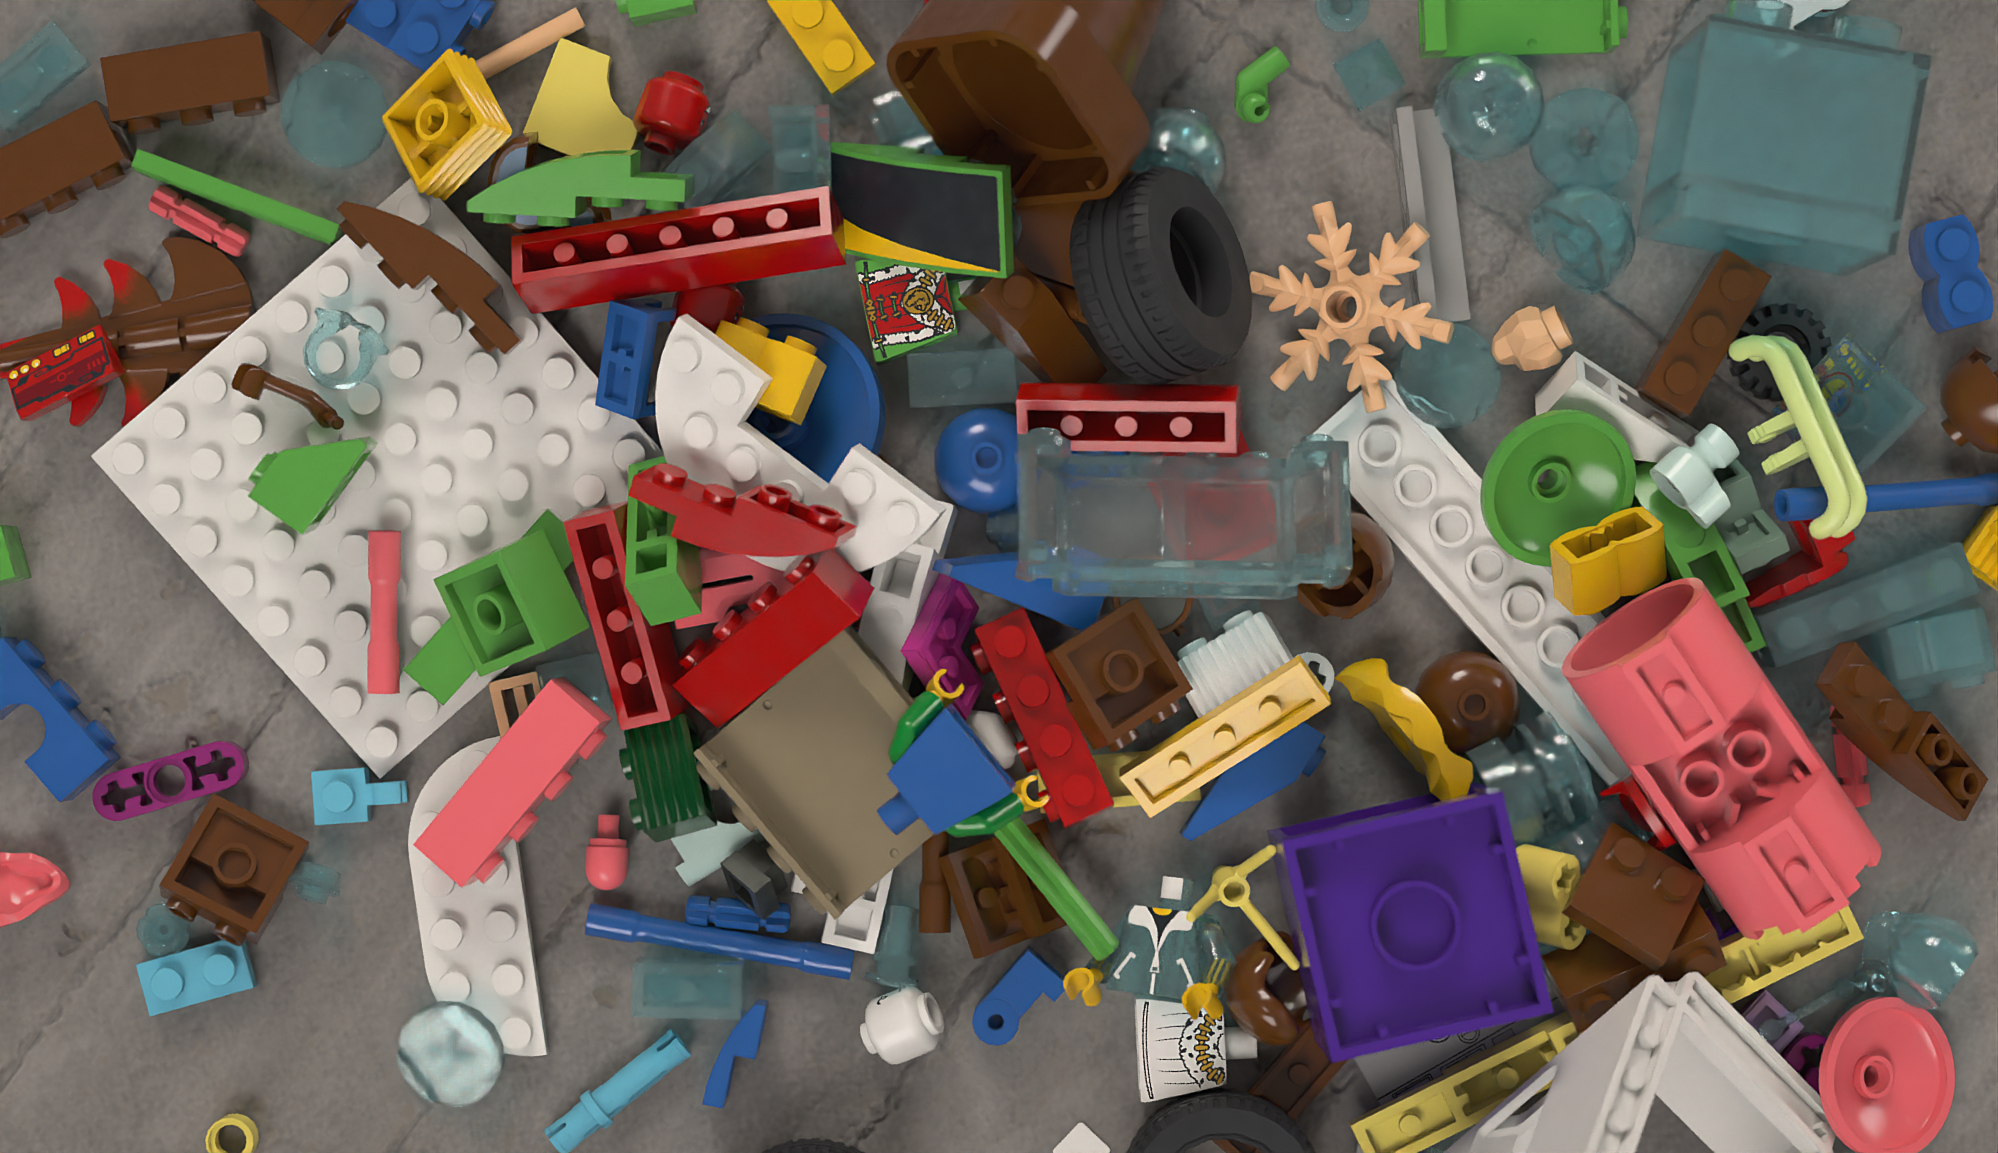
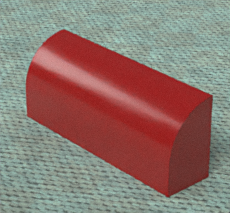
M1021 383L1016 398L1018 450L1236 453L1242 420L1240 385Z

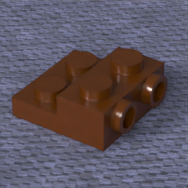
M1137 597L1126 601L1045 654L1072 698L1065 705L1093 750L1107 745L1112 752L1123 748L1140 736L1136 729L1137 726L1149 718L1155 725L1181 709L1177 700L1193 690Z
M213 793L159 884L161 897L167 899L164 907L185 921L193 922L198 915L216 924L213 933L232 945L241 946L245 939L257 945L283 900V892L308 851L309 841Z

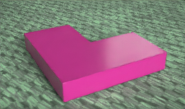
M940 573L900 651L925 688L940 669L948 670L939 680V686L943 691L954 693L961 684L964 685L962 694L952 705L966 721L984 685V682L961 649V645L979 610V606L963 582Z

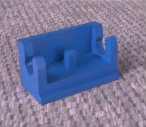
M654 298L610 300L595 400L596 406L630 419L656 416V402H648L649 395H647L651 365L654 358L653 352L658 322L676 320L677 308H662V301Z

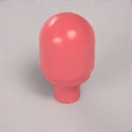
M598 815L597 838H589V846H586V877L594 887L601 890H612L619 887L625 881L628 874L629 848H626L627 840L619 839L620 815Z

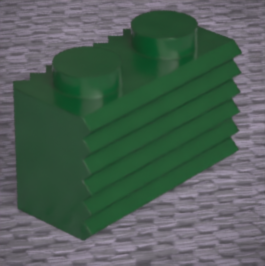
M678 714L668 721L625 730L624 735L627 747L619 750V758L626 779H633L637 798L629 800V809L635 828L638 831L643 830L647 836L657 843L717 826L710 787L696 768L700 761L693 753L701 747L698 728L686 714Z

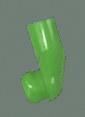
M1273 46L1241 70L1236 76L1234 107L1237 115L1243 121L1253 124L1261 123L1270 114L1271 105L1268 104L1269 83L1290 68L1288 60L1276 46Z

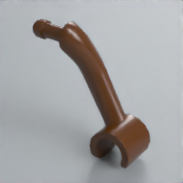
M243 363L238 367L231 383L234 390L241 392L247 397L260 400L264 389H267L301 404L323 428L332 427L335 430H339L344 426L343 418L339 417L336 410L314 391L273 376L271 372L250 363Z

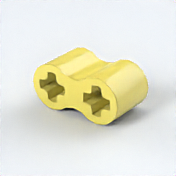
M1528 844L1518 846L1516 851L1537 942L1568 950L1578 947L1586 934L1587 928L1562 913L1581 876L1578 859L1574 855Z

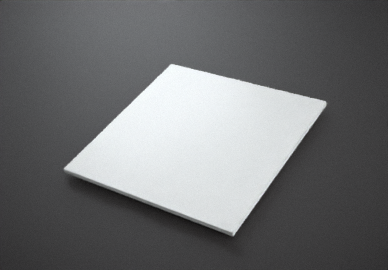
M412 178L406 181L376 209L405 218L439 235L480 264L502 285L487 302L523 339L510 354L504 355L498 348L492 354H489L468 331L475 323L461 309L457 310L454 314L450 313L432 294L431 290L437 285L432 278L418 290H412L407 283L398 289L377 267L383 260L378 252L369 243L363 249H360L345 234L91 455L103 471L379 778H382L483 690L489 682H492L509 667L506 666L481 677L477 670H475L444 706L403 671L408 663L451 617L433 579L521 539L547 508L564 522L587 510L628 501L629 465L664 456L663 451L635 419H630L595 405L599 378L542 313H530L513 287L512 279L440 197L435 199L432 195L427 196L425 192L419 193ZM243 363H250L271 372L273 376L314 391L336 410L339 417L343 418L344 426L339 430H335L332 427L323 428L301 404L267 389H264L260 400L247 397L241 392L234 390L231 383L238 367ZM368 436L378 442L318 527L307 534L301 535L248 497L255 486L248 479L267 453L271 455L273 452L279 453L280 451ZM369 530L401 531V578L398 583L400 693L397 694L367 693V647L370 642L371 584L368 579ZM573 561L564 573L581 604L585 599Z

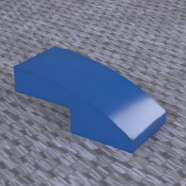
M758 999L729 1035L711 1071L702 1101L703 1105L724 1108L728 1099L736 1056L756 1059L759 1054L769 1001Z

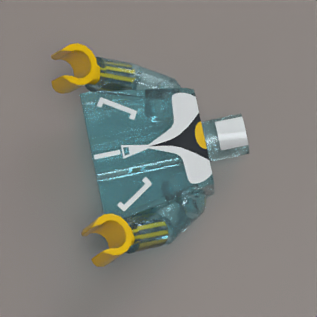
M1162 876L1158 908L1131 905L1127 909L1126 916L1122 917L1112 931L1119 940L1118 948L1104 960L1098 961L1092 957L1085 968H1075L1065 976L1063 986L1069 999L1074 1000L1077 994L1083 990L1082 998L1087 1006H1096L1102 998V991L1098 984L1107 983L1106 989L1182 999V1005L1193 1020L1198 1019L1199 1012L1203 1007L1211 1019L1221 1017L1224 1009L1222 996L1235 968L1236 958L1223 928L1220 927L1218 916L1202 914L1194 922H1189L1186 919V914L1191 910L1194 880Z

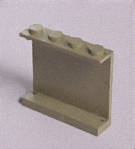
M851 625L779 680L710 741L693 753L700 761L696 768L702 778L713 789L719 790L722 787L736 803L731 809L742 825L751 832L755 829L760 831L771 844L767 848V852L776 865L785 873L793 870L806 885L802 892L811 906L820 914L828 911L835 920L847 907L934 834L923 820L919 818L899 835H895L886 826L877 812L879 807L899 792L887 776V773L893 767L889 759L888 750L899 717L915 700Z

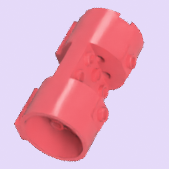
M1684 578L1675 580L1635 598L1597 624L1568 653L1562 664V674L1744 937L1759 940L1764 934L1763 930L1776 926L1783 935L1797 929L1804 933L1850 904L1847 898L1861 886L1855 877L1865 865L1868 867L1877 866L1881 858V846L1700 579Z

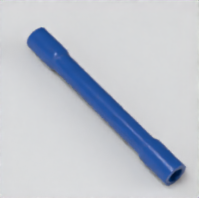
M1998 473L1978 474L1968 478L1864 485L1868 498L1866 512L1976 504L1978 506L1998 505ZM1823 486L1779 489L1774 496V511L1776 517L1781 522L1816 519L1824 514L1828 507V497Z
M593 903L589 906L585 925V935L629 943L639 941L797 968L804 973L850 980L855 953L853 949L821 942H799L711 926L690 925L687 922L642 915L634 910Z

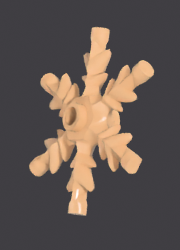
M1333 202L1319 203L1312 206V211L1320 235L1308 234L1307 240L1325 257L1315 261V263L1330 271L1328 284L1322 288H1314L1306 273H1304L1301 284L1295 275L1284 265L1278 268L1280 279L1254 271L1250 273L1251 293L1275 298L1268 308L1271 312L1296 305L1294 316H1298L1311 307L1316 310L1320 319L1316 329L1298 330L1305 338L1304 340L1289 342L1280 347V352L1290 357L1270 376V379L1283 391H1286L1303 370L1307 379L1313 381L1317 373L1320 354L1329 362V342L1334 339H1343L1351 349L1344 358L1342 365L1353 363L1347 381V390L1352 392L1360 385L1366 413L1386 409L1387 405L1379 380L1390 381L1392 375L1388 369L1373 357L1384 352L1368 343L1371 330L1379 326H1385L1393 342H1395L1398 331L1409 345L1416 350L1421 349L1420 336L1448 344L1453 335L1454 323L1425 317L1431 309L1430 303H1420L1403 310L1406 298L1400 299L1391 307H1387L1381 302L1379 296L1383 285L1398 286L1401 284L1394 275L1410 272L1420 267L1419 261L1409 257L1430 237V234L1417 222H1414L1406 230L1396 244L1392 234L1386 233L1382 241L1379 260L1370 253V272L1358 276L1352 273L1348 267L1357 249L1345 252L1352 231L1351 223H1345L1338 230ZM1354 297L1357 303V310L1354 317H1351L1346 307L1348 301Z

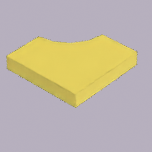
M560 37L523 133L538 132L537 145L566 156L604 150H634L640 135L633 125V120L623 115L613 101L608 80L612 62L611 57Z

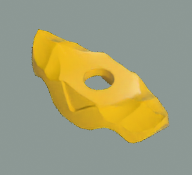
M1370 658L1355 662L1334 677L1335 680L1344 684L1354 701L1364 705L1376 717L1382 730L1389 736L1401 753L1419 773L1426 776L1430 793L1438 797L1441 802L1467 796L1473 779L1472 763L1455 755L1447 748L1442 729L1434 714L1416 694L1391 681L1388 664L1384 659Z

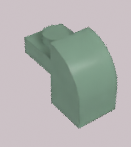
M1735 458L1726 468H1716L1713 472L1714 477L1721 489L1726 493L1731 507L1714 522V525L1739 572L1743 574L1753 568L1764 566L1772 559L1790 551L1785 534L1762 509L1752 477L1741 463Z

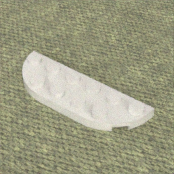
M501 736L476 742L458 751L448 758L429 778L415 803L411 816L408 836L409 860L426 973L432 992L445 1014L467 1036L491 1049L518 1056H542L549 1053L519 843L511 839L501 851L500 855L505 861L486 883L483 884L477 880L462 888L413 845L500 741Z

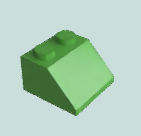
M368 436L280 451L279 453L273 452L271 455L267 453L248 479L255 484L248 497L301 535L307 534L318 527L378 442Z
M544 529L509 543L433 579L480 677L544 652L590 628Z

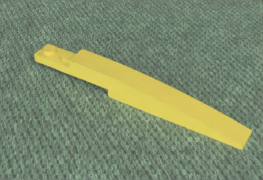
M1848 905L1804 933L1797 929L1783 935L1776 926L1763 930L1764 934L1759 940L1746 938L1741 932H1738L1719 941L1727 966L1710 973L1704 978L1729 1004H1732L1864 939ZM1565 1011L1443 1070L1442 1076L1348 1123L1363 1153H1418L1480 1122L1583 1032L1577 1033ZM1553 1079L1550 1082H1548L1543 1088H1541L1536 1094L1550 1088Z

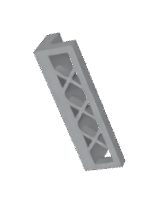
M1412 106L1399 107L1393 111L1389 119L1403 232L1405 233L1414 222H1417L1430 234V237L1409 257L1420 262L1419 268L1408 272L1412 306L1428 302L1431 304V309L1425 317L1452 323L1468 322L1471 320L1445 107L1413 111Z

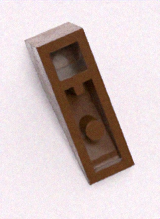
M1015 255L1014 273L1009 277L977 276L958 298L1042 383H1097L1107 372L1105 366L1053 293Z

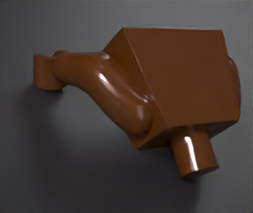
M1128 171L1124 178L1135 175L1138 172ZM1084 201L1016 206L1014 213H1012L1013 254L1053 293L1071 320L1088 325L1077 298L1069 256L1070 232L1074 217Z

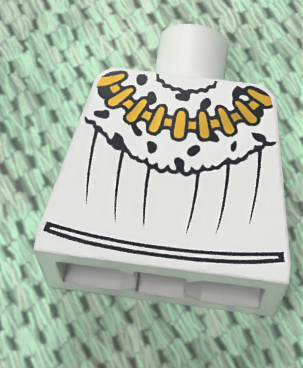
M1134 994L1138 1087L1141 1102L1156 1101L1227 1084L1226 1060L1257 1058V1040L1247 1034L1240 1026L1224 1027L1223 1014L1217 1019H1211L1203 1007L1199 1012L1198 1019L1193 1020L1182 1005L1181 998Z

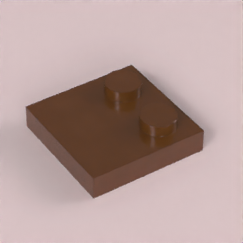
M1611 822L1603 831L1562 913L1654 971H1657L1665 964L1704 885L1705 879Z

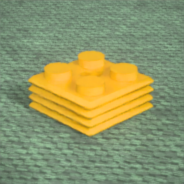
M447 49L382 115V122L419 193L425 192L427 196L432 195L435 199L440 197L442 201H445L455 190L465 184L471 175L496 150L503 147L512 134V128L474 58L468 59L466 55L461 56L459 52H453L452 49Z

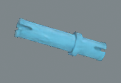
M669 1029L666 1034L615 1073L603 1085H600L593 1092L588 1089L580 1095L581 1101L544 1129L546 1136L551 1137L549 1140L559 1153H570L599 1128L603 1127L606 1130L614 1123L613 1117L621 1112L622 1109L636 1100L672 1069L691 1057L690 1050L685 1048V1043L673 1029Z

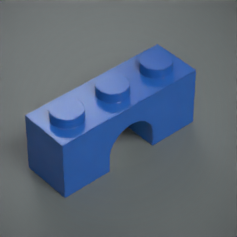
M2 637L0 639V720H3L13 710L23 704L33 707L40 713L45 723V738L40 748L24 762L59 802L73 800L121 758L112 748L117 743L116 739L101 722L96 719L90 722L77 708L82 703L81 699L65 681L59 679L55 682L42 666L46 663V659L34 644L25 638L20 642L17 637Z

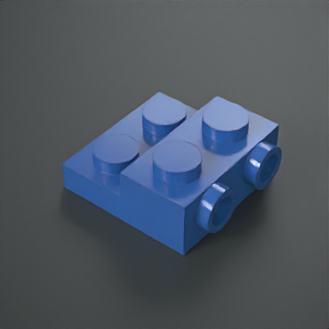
M358 0L345 21L424 73L447 49L459 52L461 56L465 55L467 49L462 46L473 28L479 31L485 26L494 12L496 3L491 0Z

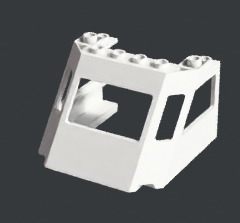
M1688 972L1676 982H1665L1659 975L1648 976L1444 1153H1635L1655 1094L1714 1153H1834L1832 1147L1836 1134L1826 1118L1820 1095L1699 972ZM1553 1079L1549 1092L1536 1104L1522 1114L1510 1116Z

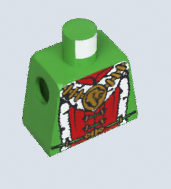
M876 260L855 261L877 366L887 364L958 335L953 312L968 310L958 298L977 278V275L947 281L946 274L942 271L907 267Z

